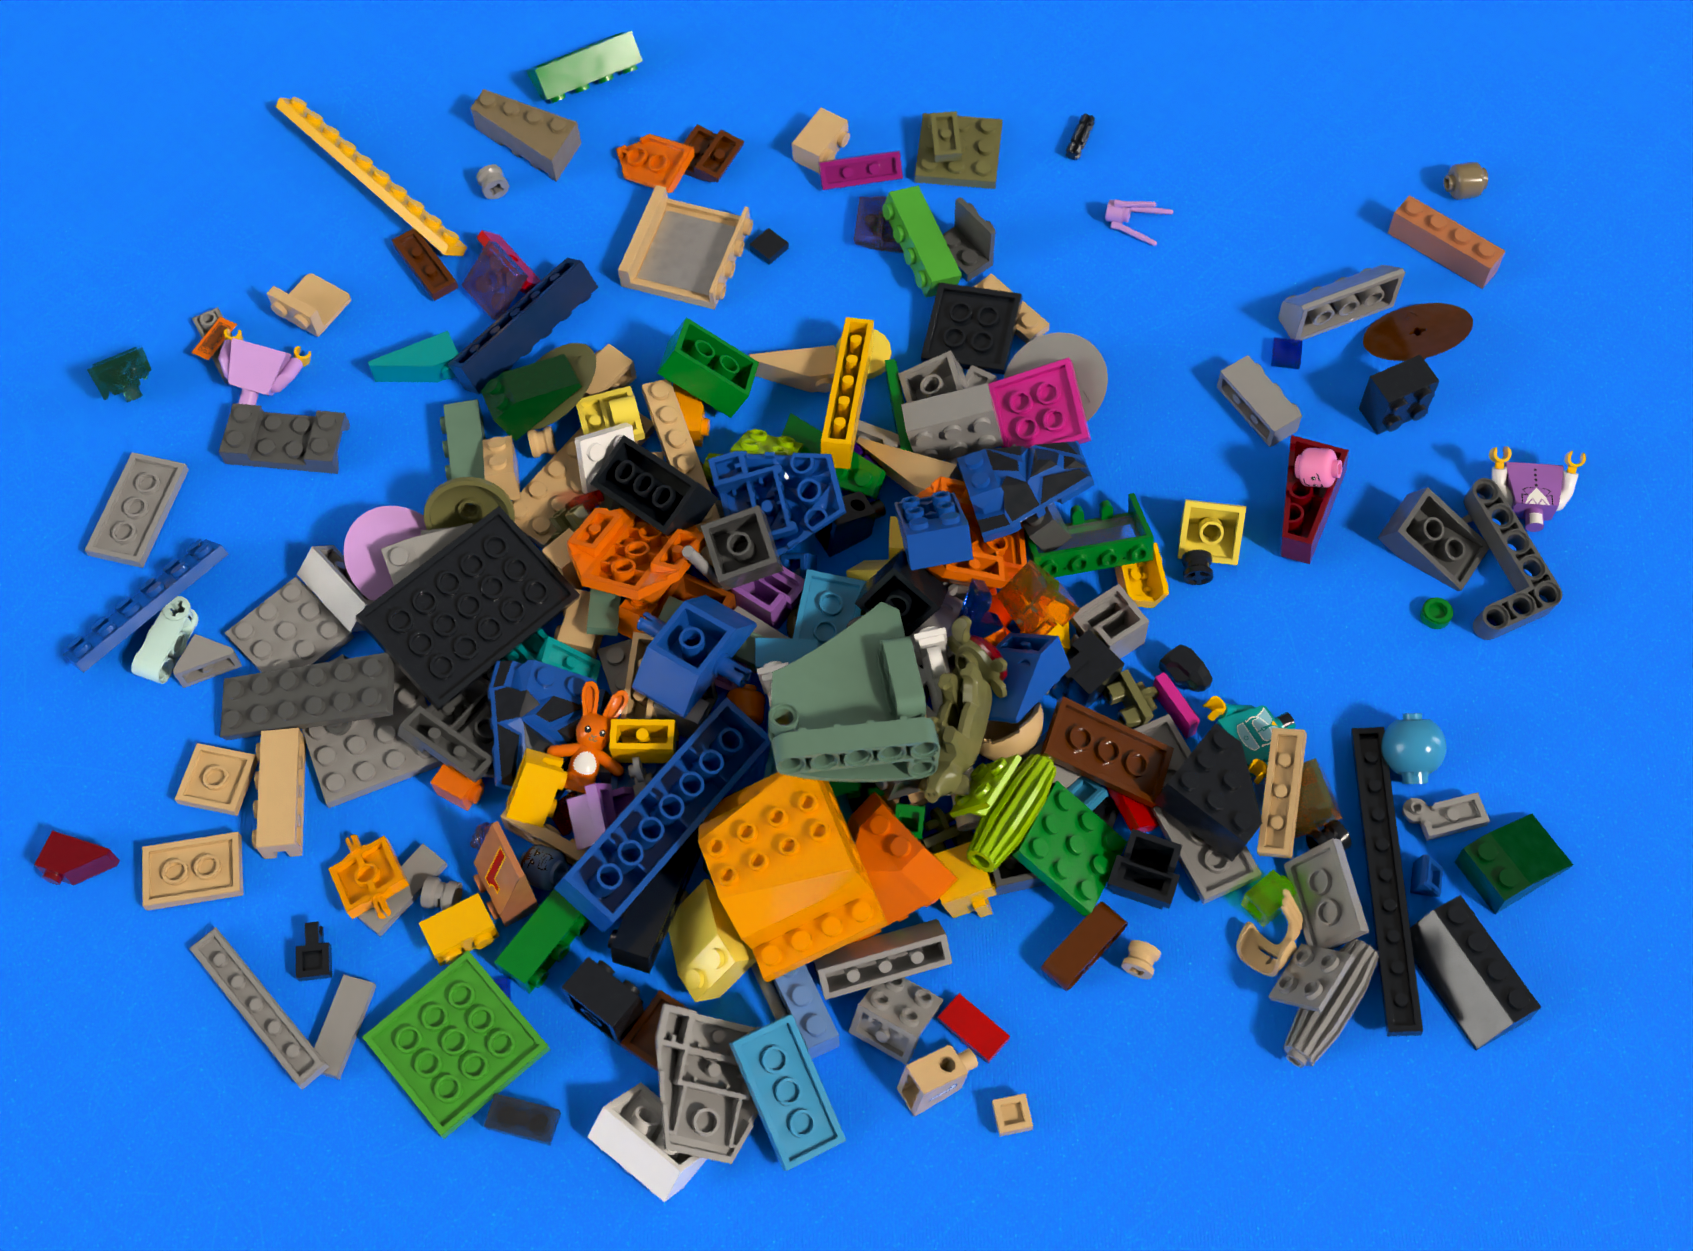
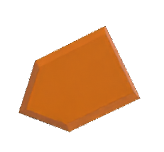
M652 134L641 137L639 142L630 146L623 145L616 148L625 180L653 189L656 185L666 187L667 193L674 192L691 163L695 150L692 146Z

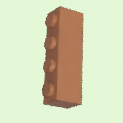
M1410 195L1394 212L1388 234L1481 289L1496 274L1505 254V250Z

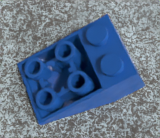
M938 491L930 497L924 498L909 496L903 498L901 502L894 503L906 558L911 570L973 560L969 523L954 492Z
M1010 632L996 646L1008 664L1007 677L1003 680L1006 685L1007 696L999 698L991 688L992 705L988 721L1018 723L1024 719L1031 708L1041 701L1043 696L1071 668L1059 636Z

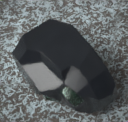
M1178 645L1169 651L1159 662V669L1167 674L1171 681H1174L1177 685L1188 687L1196 692L1205 691L1211 686L1213 678L1209 670L1197 654L1185 645Z

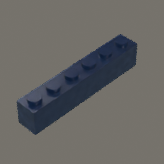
M566 258L447 364L466 391L480 395L481 390L491 379L498 377L502 372L511 370L513 364L519 358L529 354L533 346L540 339L549 336L552 333V329L560 321L569 318L572 311L579 304L590 299L591 293L598 286L581 260Z

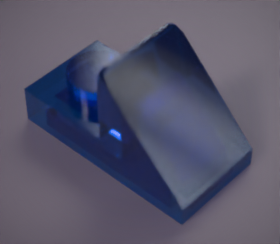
M973 578L958 618L963 615L969 617L972 622L969 631L970 636L976 635L985 638L1002 629L1003 624L997 614L987 612L991 607L992 595L985 582Z

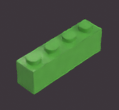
M919 186L889 192L882 208L883 216L889 221L893 229L894 239L900 244L904 252L905 262L907 265H910L915 275L916 285L921 288L925 298L937 294L939 282L958 285L962 274Z

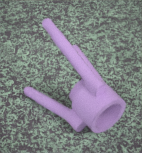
M1110 199L1105 220L1112 222V229L1121 230L1145 243L1156 246L1157 242L1123 225V222H1129L1131 212L1172 215L1173 210L1154 208L1156 207V202Z

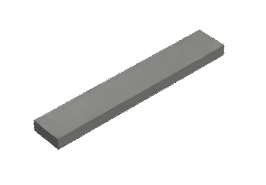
M216 927L189 948L302 1090L329 1068L315 1048Z

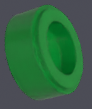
M1437 597L1428 599L1420 611L1422 622L1432 629L1445 628L1453 616V608L1450 603Z

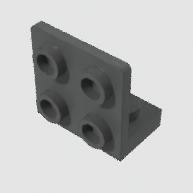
M959 197L955 200L954 227L942 235L959 267L962 277L968 282L993 266L996 232L993 225L989 221H985L972 204Z

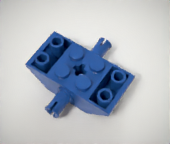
M707 595L685 600L667 623L651 615L649 612L643 614L646 620L640 617L637 629L652 636L654 639L646 648L632 685L633 690L685 719L718 676L721 675L737 684L740 688L746 685L743 680L749 681L752 674L751 669L745 668L731 659L757 627L756 622Z

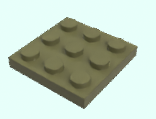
M923 113L915 183L995 189L1003 119L958 116L962 160L935 162L930 113Z

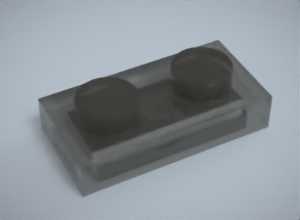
M495 1093L484 1127L487 1130L551 1146L561 1112L559 1109Z

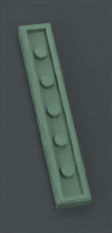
M601 492L599 508H608L610 511L613 499ZM591 588L587 634L618 636V615L621 596Z

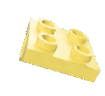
M631 386L583 397L576 404L584 435L627 422L633 427L634 442L645 439Z

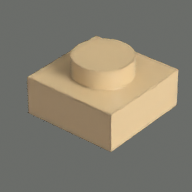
M1026 1093L992 1100L999 1137L1033 1130Z

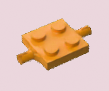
M350 835L352 841L349 837L345 839L350 853L342 861L328 868L344 908L352 919L372 907L375 908L378 918L385 919L384 912L388 917L391 914L386 899L409 886V883L391 843L385 835L366 845H361L357 835Z

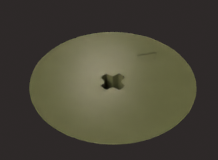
M582 343L565 344L551 350L536 361L539 362L565 354L582 387L530 430L540 429L556 422L566 415L584 396L596 370V357L589 346Z

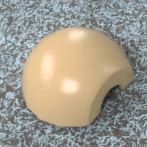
M1036 703L1030 712L1025 715L1024 719L1018 723L989 720L979 754L988 760L996 761L1000 757L1007 758L1016 754L1022 757L1029 753L1041 737L1043 731L1044 712L1041 703Z

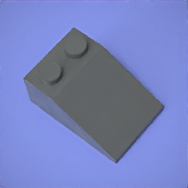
M1428 487L1407 494L1378 536V539L1398 558L1456 591H1462L1489 550L1486 541Z

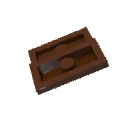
M697 124L683 143L695 149L694 157L684 174L704 181L719 182L743 147L744 141L723 130L716 134Z

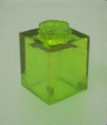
M1273 869L1245 893L1241 905L1264 928L1282 913L1283 889H1288L1293 899L1297 892L1287 877L1279 875Z

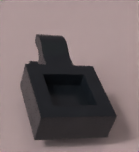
M318 921L305 923L306 945L296 946V979L299 982L332 978V946L329 942L323 943L324 930L323 926H319Z

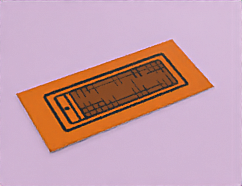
M220 316L191 353L209 361L225 341L224 330L229 328L230 332H232L237 324Z

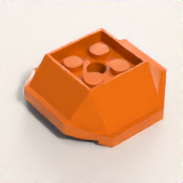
M940 476L928 488L916 495L919 498L930 497L938 491L954 492L969 523L973 560L925 568L939 581L991 590L993 588L1001 589L1025 576L1028 569L1022 522H1020L1022 529L1017 532L984 543L964 481Z
M595 508L567 541L568 553L582 586L654 605L669 586L679 581L692 563L682 555L683 548L690 545L700 554L706 546L703 532H700L695 525L684 530L677 529L674 534L666 536L626 508L610 511L608 508Z

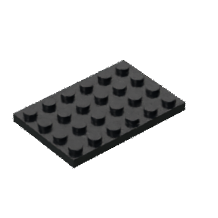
M498 506L359 612L355 619L383 651L390 656L392 661L435 709L440 711L491 670L496 661H502L578 600L580 594L506 512Z

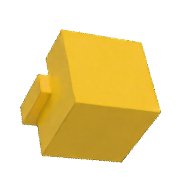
M971 842L934 854L958 878L940 897L941 904L952 918L974 911L977 912L980 918L993 914L988 898L997 895L991 884L988 872L979 870L967 859L966 853Z

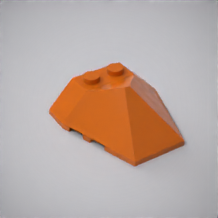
M875 791L851 815L847 827L888 925L908 918V914L923 906L928 907L934 904L958 880L952 871L936 855L931 853L895 816V812ZM880 928V929H878V930H876V931H874V932H872V933H870V934H868V935H866V936H863V937H861V938H859V939H857V940H855V941H853V942H857V941H861V940H864V939L871 938V937H873L874 935H876V934L882 932V931H881L882 928Z

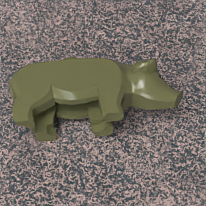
M974 662L967 663L966 667L961 670L960 675L962 677L953 673H943L938 682V687L942 692L943 704L939 707L937 717H930L934 721L940 745L938 768L933 775L922 778L918 786L930 803H935L940 796H950L952 794L967 796L970 794L969 778L964 773L977 760L992 705L991 687L982 678L981 671Z

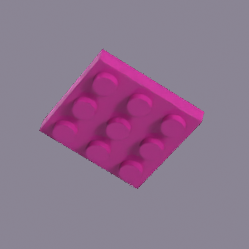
M1069 357L988 384L999 420L1003 440L1001 448L1011 447L1013 444L1017 446H1034L1078 441L1079 444L1091 441L1073 363Z

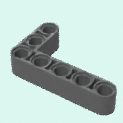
M1488 478L1478 479L1466 493L1463 501L1464 506L1517 592L1489 604L1474 620L1473 629L1477 636L1485 640H1491L1549 614L1561 601L1562 590L1498 485ZM1477 493L1483 495L1486 500L1481 499ZM1492 518L1498 520L1501 525L1496 524ZM1508 544L1513 545L1517 551L1512 550ZM1523 569L1528 570L1532 576H1528ZM1539 595L1544 596L1548 603L1542 601ZM1513 606L1519 608L1522 614L1517 613ZM1486 618L1492 619L1496 626L1491 625Z

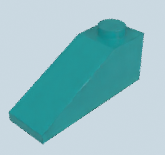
M445 331L370 360L368 364L375 382H441L456 377L447 364L458 355V351L449 332Z

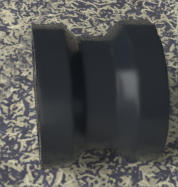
M1191 550L1182 555V564L1185 567L1183 571L1184 582L1191 585H1203L1213 580V570L1210 568L1212 564L1210 552Z

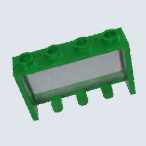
M1134 493L1128 494V513L1113 515L1111 502L1104 500L1099 505V518L1084 520V512L1081 506H1073L1070 510L1071 523L1065 524L1072 538L1052 552L1045 553L1029 538L1024 528L1026 555L1035 581L1153 560L1154 536Z

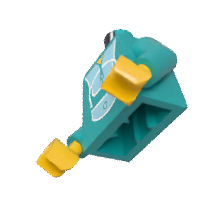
M1212 696L1202 705L1204 708H1209L1212 711L1208 715V719L1213 721L1217 717L1221 718L1217 721V724L1242 743L1250 777L1256 776L1254 782L1259 784L1267 775L1272 728L1295 729L1296 724L1290 713L1285 712L1274 718L1266 706L1254 707L1252 705L1227 704L1220 697Z

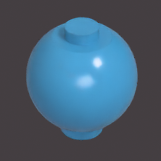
M1403 713V719L1393 721L1385 730L1381 741L1382 755L1389 768L1402 775V784L1428 783V775L1436 771L1445 759L1447 750L1444 733L1435 722L1430 719H1422V713Z

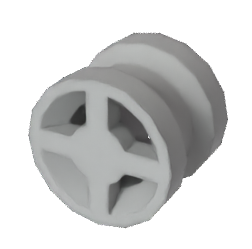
M498 165L484 166L476 175L477 182L482 187L484 196L488 199H498L504 196L509 189V184L503 177V171Z

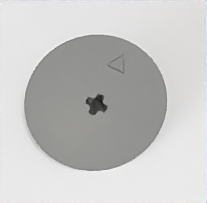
M1064 332L1042 335L1028 342L1014 355L1004 375V378L1069 357L1073 363L1087 421L1092 418L1101 406L1108 384L1107 367L1099 350L1085 338Z

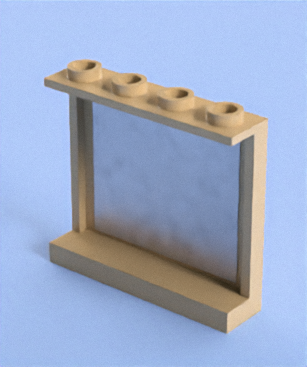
M656 185L618 268L621 287L715 310L718 301L723 300L725 296L728 278H732L734 275L735 260L737 256L741 257L743 253L744 239L746 235L749 236L753 228L749 207H744L741 216L668 199L666 187Z

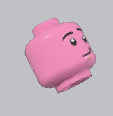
M1307 448L1303 451L1302 455L1297 456L1295 461V476L1307 487L1329 488L1333 485L1336 478H1340L1342 473V461L1337 460L1335 452L1331 449Z

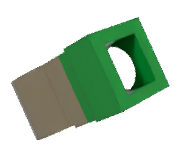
M897 802L895 816L917 839H922L926 806Z

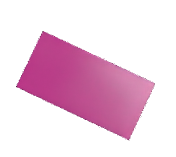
M1163 672L1156 676L1153 686L1159 691L1158 701L1171 716L1186 739L1195 735L1200 719L1167 674Z

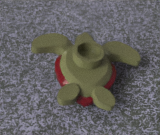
M964 615L959 617L952 625V635L947 638L949 649L956 655V667L952 670V673L962 677L960 675L961 670L966 667L967 663L974 662L979 667L982 678L989 683L995 695L999 698L1007 696L1006 685L1003 682L1008 672L1006 660H1004L998 649L991 642L976 635L970 636L969 631L972 622L969 617Z

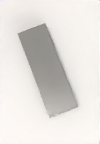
M422 844L401 866L409 886L386 899L391 910L390 916L388 917L384 912L386 918L380 919L375 908L372 907L357 918L381 937L421 895L426 878L428 876L438 877L447 868V863L426 845Z
M343 975L314 1047L329 1066L321 1075L340 1080L377 987L375 983Z

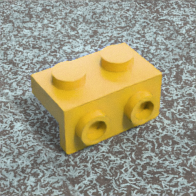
M1154 542L1153 560L1114 567L1118 584L1138 605L1137 607L1154 608L1168 596V583L1164 574L1162 557L1156 542Z

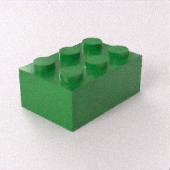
M686 317L669 339L657 373L667 381L686 390L692 396L709 404L718 412H722L732 418L749 397L759 362Z

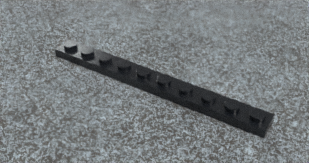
M1384 727L1352 728L1351 741L1377 955H1379L1378 966L1387 1036H1421L1423 1026L1390 770L1381 751V741L1385 731Z

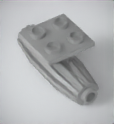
M1358 939L1347 942L1340 951L1301 943L1268 996L1272 1001L1299 1007L1283 1046L1287 1053V1060L1293 1065L1300 1068L1309 1065L1313 1066L1339 1037L1366 993L1379 959V955H1377V951L1373 947Z

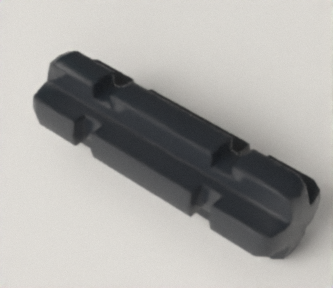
M1086 113L1081 115L1079 124L1076 126L1070 140L1071 142L1066 149L1067 158H1072L1073 160L1080 158L1081 150L1084 149L1090 131L1094 126L1095 118L1093 115Z

